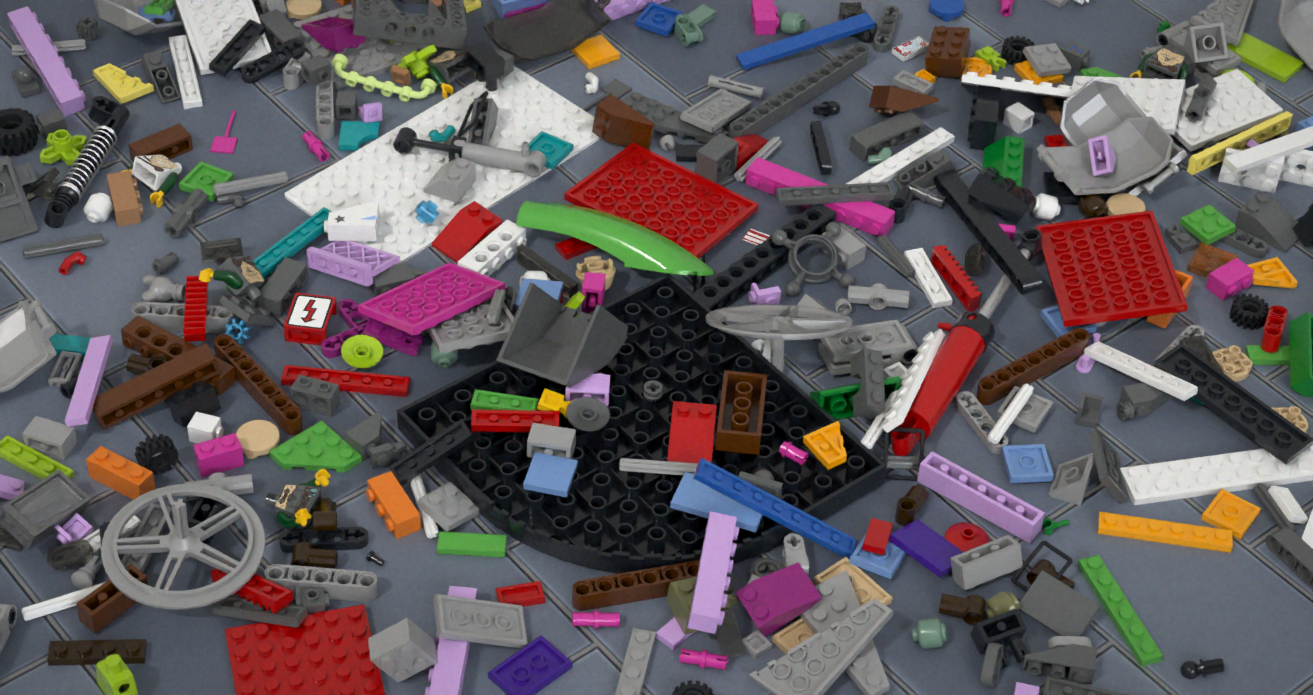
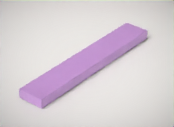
M111 335L90 338L65 418L67 427L88 424L112 346L113 339Z

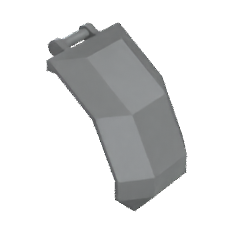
M94 0L100 19L133 35L165 32L183 25L176 5L172 7L175 8L173 21L166 22L162 21V18H155V21H150L138 14V6L143 8V5H147L153 0Z
M1281 0L1275 19L1280 33L1313 71V0Z
M1093 78L1063 102L1059 128L1073 146H1078L1087 142L1088 139L1098 137L1117 128L1127 118L1147 116L1127 94L1120 82ZM1173 142L1167 166L1157 174L1117 193L1137 196L1142 191H1145L1150 195L1154 192V188L1172 174L1175 175L1180 171L1176 164L1187 157V153Z
M1152 116L1127 118L1117 128L1100 135L1108 136L1116 156V161L1112 173L1095 177L1092 171L1088 141L1078 146L1044 147L1041 144L1036 148L1039 152L1038 158L1040 161L1045 162L1054 173L1056 180L1064 181L1075 195L1116 193L1160 172L1169 164L1173 139Z
M39 300L33 301L30 305L28 301H19L17 308L0 320V393L13 389L57 354L49 340L56 333L57 329L49 321L44 312V306Z

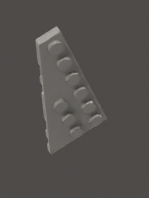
M847 570L816 585L815 588L823 599L799 616L814 634L818 632L821 634L829 629L831 624L836 621L841 622L849 617L851 612L859 608L860 604ZM872 639L845 669V672L864 695H882L889 691L890 684Z

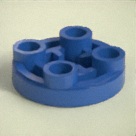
M930 0L928 11L941 17L942 21L949 22L951 18L963 14L965 4L963 0Z

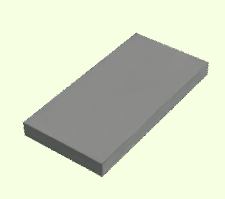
M719 89L682 112L680 119L712 133L750 109L752 102L724 89Z
M441 594L434 596L438 638L521 649L528 645L522 605Z

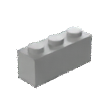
M1009 535L950 558L953 581L964 590L972 589L999 576L1012 573L1023 566L1021 545Z

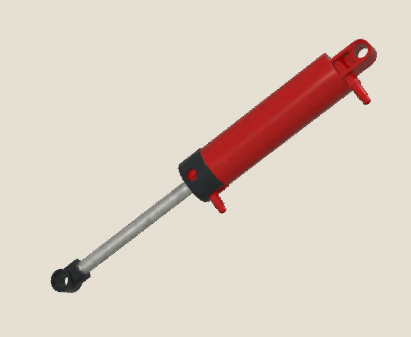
M1037 229L1023 231L1021 235L1022 241L1017 246L1028 261H1031L1034 256L1042 252V235ZM1005 274L979 313L967 311L962 313L954 324L938 323L937 327L949 333L939 347L903 423L897 426V428L923 429L925 440L930 436L979 358L994 339L995 330L989 318L1012 285ZM891 432L893 453L897 456L908 455L916 443L920 441L921 433Z

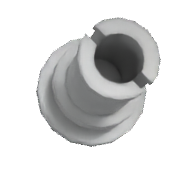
M96 555L91 556L84 567H81L72 574V583L79 589L91 587L95 574L103 566L102 559L95 564L99 557Z

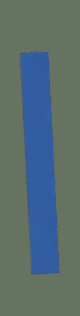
M865 12L736 54V60L742 69L746 70L875 28V22Z
M703 458L698 462L693 479L850 560L851 555L855 551L857 539Z

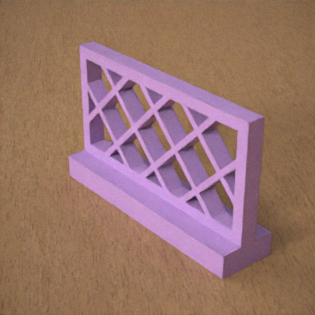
M334 241L321 249L315 247L306 249L309 268L367 287L373 284L374 276L400 262V256L353 241Z

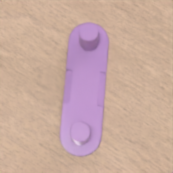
M1099 333L1093 334V338L1089 340L1088 346L1100 340ZM1083 354L1076 364V370L1080 373H1089L1096 360Z

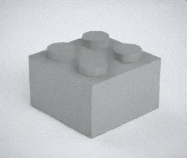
M409 618L368 638L370 661L398 683L437 663L434 639Z

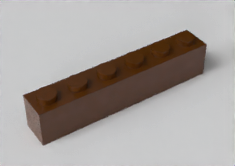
M205 343L96 396L93 411L102 429L105 430L172 397L177 391L186 390L196 382L205 381L221 373V370L209 346Z

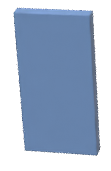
M684 473L672 498L670 508L707 519L709 518L710 511L737 517L736 527L756 533L763 517L762 514L693 479L694 474Z

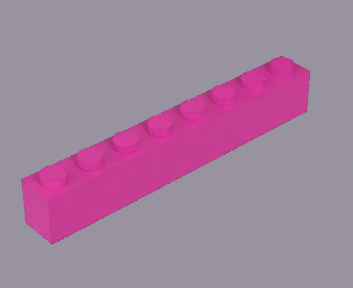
M759 157L754 160L746 171V185L776 196V188L828 185ZM871 201L823 204L837 212V221L877 237L886 235L894 224L895 211ZM814 204L799 205V206H802V207L808 209L809 207H812Z

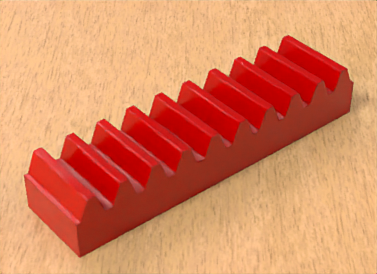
M939 245L933 247L931 256L933 266L967 311H976L980 306L982 292L977 291L978 287L974 286V281H970V276H966V271H962L963 267L958 266L959 261H955V256H951V251H947V246Z
M186 276L183 328L185 342L206 341L209 283L200 281L199 276Z
M218 569L211 571L213 583L227 575V573ZM256 574L243 587L233 593L235 596L239 594L241 599L245 597L247 602L252 600L254 605L258 603L260 608L265 606L267 611L271 609L273 614L290 605L293 600L291 590Z

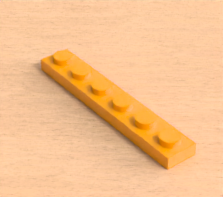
M1099 511L1097 534L1231 553L1233 548L1232 530Z

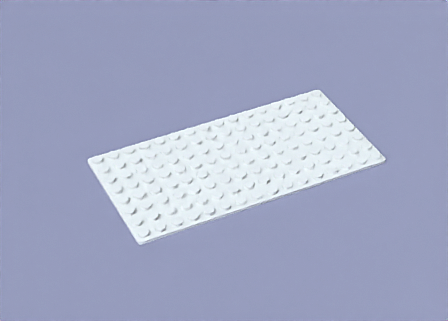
M515 66L514 71L502 80L497 79L496 91H488L487 98H493L499 108L496 127L488 146L521 152L524 141L530 143L543 131L574 144V150L557 165L559 166L602 139L592 132L593 122L574 123L575 119H593L594 116ZM475 81L285 192V198L310 217L323 207L333 212L372 201H379L380 219L377 241L353 242L400 256V262L397 264H401L431 246L436 237L465 206L476 201L486 209H490L552 169L544 166L539 177H530L522 171L475 163L476 181L459 203L423 192V189L439 168L449 162L448 152L415 146L408 154H401L394 149V140L401 128L408 127L416 132L417 139L431 141L429 137L431 130L436 129L441 133L448 125H452L456 130L448 141L438 142L450 145L453 136H457L474 98H478L485 91H488L485 81ZM472 111L464 129L471 123ZM468 130L464 135L461 136V137L467 138V141H468L469 130ZM422 200L425 202L431 200L438 206L436 211L439 212V215L431 224L428 222L423 224L415 218L417 213L414 210Z

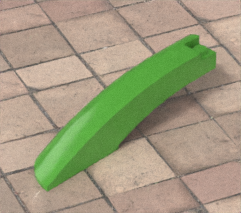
M525 201L518 212L516 226L553 231L583 240L624 262V267L678 275H714L713 269L678 244L644 226L609 213L562 203H538L532 201Z

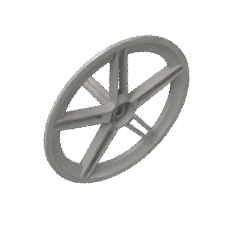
M764 304L726 307L709 312L705 318L706 323L729 334L772 340L771 364L782 373L784 366V340H807L829 337L846 331L853 325L852 319L844 314L821 308L795 305ZM724 321L739 322L736 324L729 325L722 324V322ZM806 329H830V330L818 331V332H810V331H808V330H806Z
M170 485L149 491L125 505L113 517L102 539L101 558L108 578L127 597L155 608L172 610L192 609L218 602L230 596L252 578L260 566L264 555L265 533L256 512L237 495L209 485ZM201 496L219 501L227 505L228 508L189 528L186 503H183V499H178L176 502L172 497ZM163 499H168L171 505L174 525ZM159 501L170 529L168 535L120 538L123 528L136 513L148 505ZM239 518L243 520L247 528L248 545L240 562L202 543V541ZM169 553L155 588L138 581L129 574L118 554ZM189 557H193L227 573L225 577L217 582L201 588L170 591L184 560ZM172 561H177L164 590H162L161 587Z

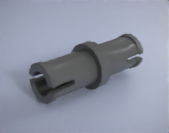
M912 182L908 186L914 193V197L921 199V202H928L941 209L944 206L945 196L943 197L932 192L930 188L925 189Z

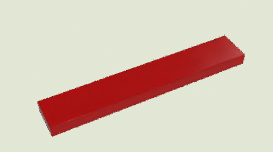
M285 365L281 377V385L292 386L298 375H303L338 384L339 391L407 397L411 378L404 376Z

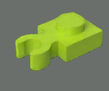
M990 46L975 51L974 57L985 60L986 64H990L994 71L998 72L999 66L1006 68V60L1000 58V54Z

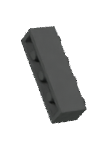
M910 110L852 134L849 150L863 162L867 161L868 155H877L884 147H889L892 150L921 137L923 121Z

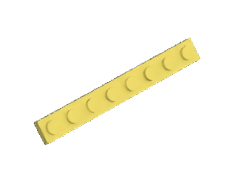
M1286 111L1210 148L1193 154L1188 161L1187 172L1194 175L1222 162L1226 148L1243 151L1249 149L1246 144L1250 139L1259 144L1288 130L1293 114Z

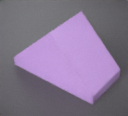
M1104 135L1088 139L1093 176L1112 173L1116 156L1108 136Z

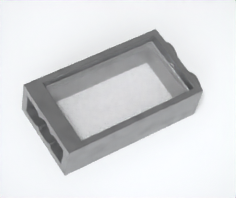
M58 469L4 504L0 509V524L29 550L56 532L54 527L57 524L62 527L76 513L79 515L83 514L91 498Z

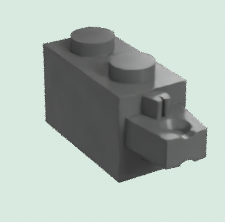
M408 262L393 265L374 276L373 284L370 287L376 297L427 273L426 268L412 270Z

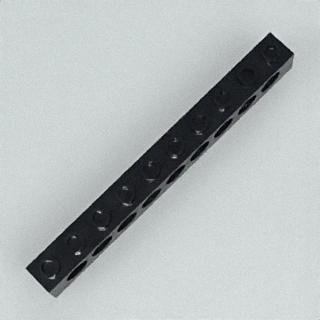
M814 204L804 213L796 216L789 224L784 225L780 230L785 231L788 239L791 241H797L804 236L812 234L822 236L826 232L827 224L836 221L837 212L823 204ZM770 235L767 240L758 244L756 248L746 253L737 262L732 263L729 268L720 272L714 279L706 282L703 287L692 294L711 311L729 307L751 290V283L758 285L788 263L790 249L784 245L778 246L774 244L772 235ZM812 244L801 246L797 251V255Z

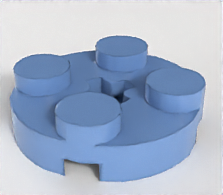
M143 5V8L138 6V14L150 21H155V18H162V21L172 22L173 17H175V8H171L163 15L144 13L146 5Z

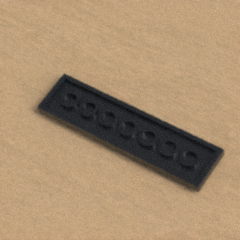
M1180 343L1155 361L1154 367L1197 386L1198 392L1194 395L1196 399L1287 465L1312 446V437L1183 343Z

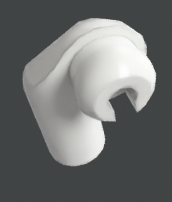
M588 72L585 78L590 84L585 86L587 89L585 91L587 94H595L598 91L599 79L592 72Z

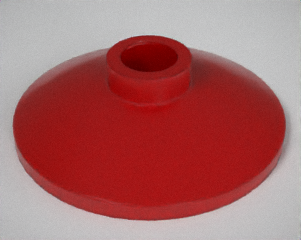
M972 523L954 524L945 533V539L963 552L989 543L987 533L981 527Z

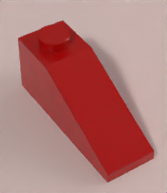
M757 134L735 137L733 140L739 142L736 172L769 140Z

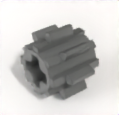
M81 18L78 24H76L78 36L86 41L94 40L98 36L97 33H100L98 22L94 18Z

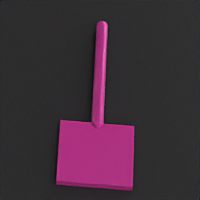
M235 110L231 113L224 137H214L210 152L233 154L237 138L228 137L236 113Z

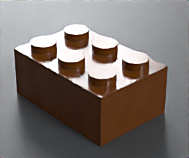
M934 26L925 56L926 71L933 76L962 77L971 46L970 28Z

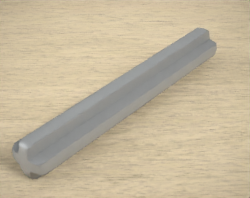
M84 39L57 41L51 44L56 46L58 52L86 50ZM13 45L11 47L13 56L27 55L21 45Z
M777 136L770 139L734 174L737 182H743L746 179L747 168L757 157L766 160L782 144L780 137Z
M285 171L218 183L214 184L213 191L215 195H223L286 183L288 175Z
M621 458L619 469L620 471L683 476L685 472L695 474L698 463Z

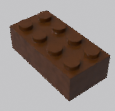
M724 370L715 450L759 455L767 382L766 374Z

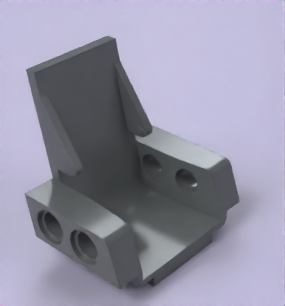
M9 156L0 158V242L38 231L23 190V186L37 181L30 162L14 167Z

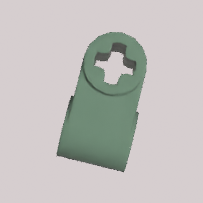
M686 14L676 16L674 34L684 47L689 46L690 43H700L703 41L701 29L693 22L690 16Z

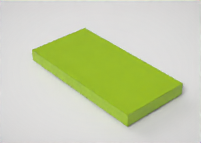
M1245 32L1242 33L1237 46L1227 44V48L1240 56L1242 62L1283 83L1304 66L1303 61Z

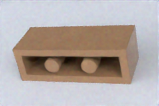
M130 171L106 174L117 227L141 223L140 215L144 214L139 190H136L138 189L136 178H132Z

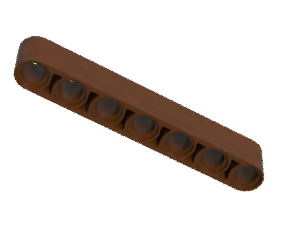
M1083 328L1073 329L981 378L978 383L977 400L982 405H991L1008 396L1014 386L1021 388L1024 384H1030L1082 356L1085 348L1088 346L1089 332Z
M221 334L216 336L214 339L215 357L234 366L236 381L286 434L297 435L301 433L303 422L302 412L299 407L230 335Z
M700 560L577 581L572 586V605L576 610L586 611L667 597L670 582L697 576Z

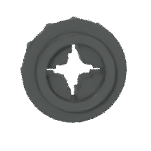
M761 558L752 563L749 576L754 574L758 577L765 576L766 569L770 574L783 569L784 566L775 559Z

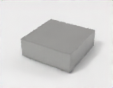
M758 630L741 639L739 646L753 660L770 651L773 645Z

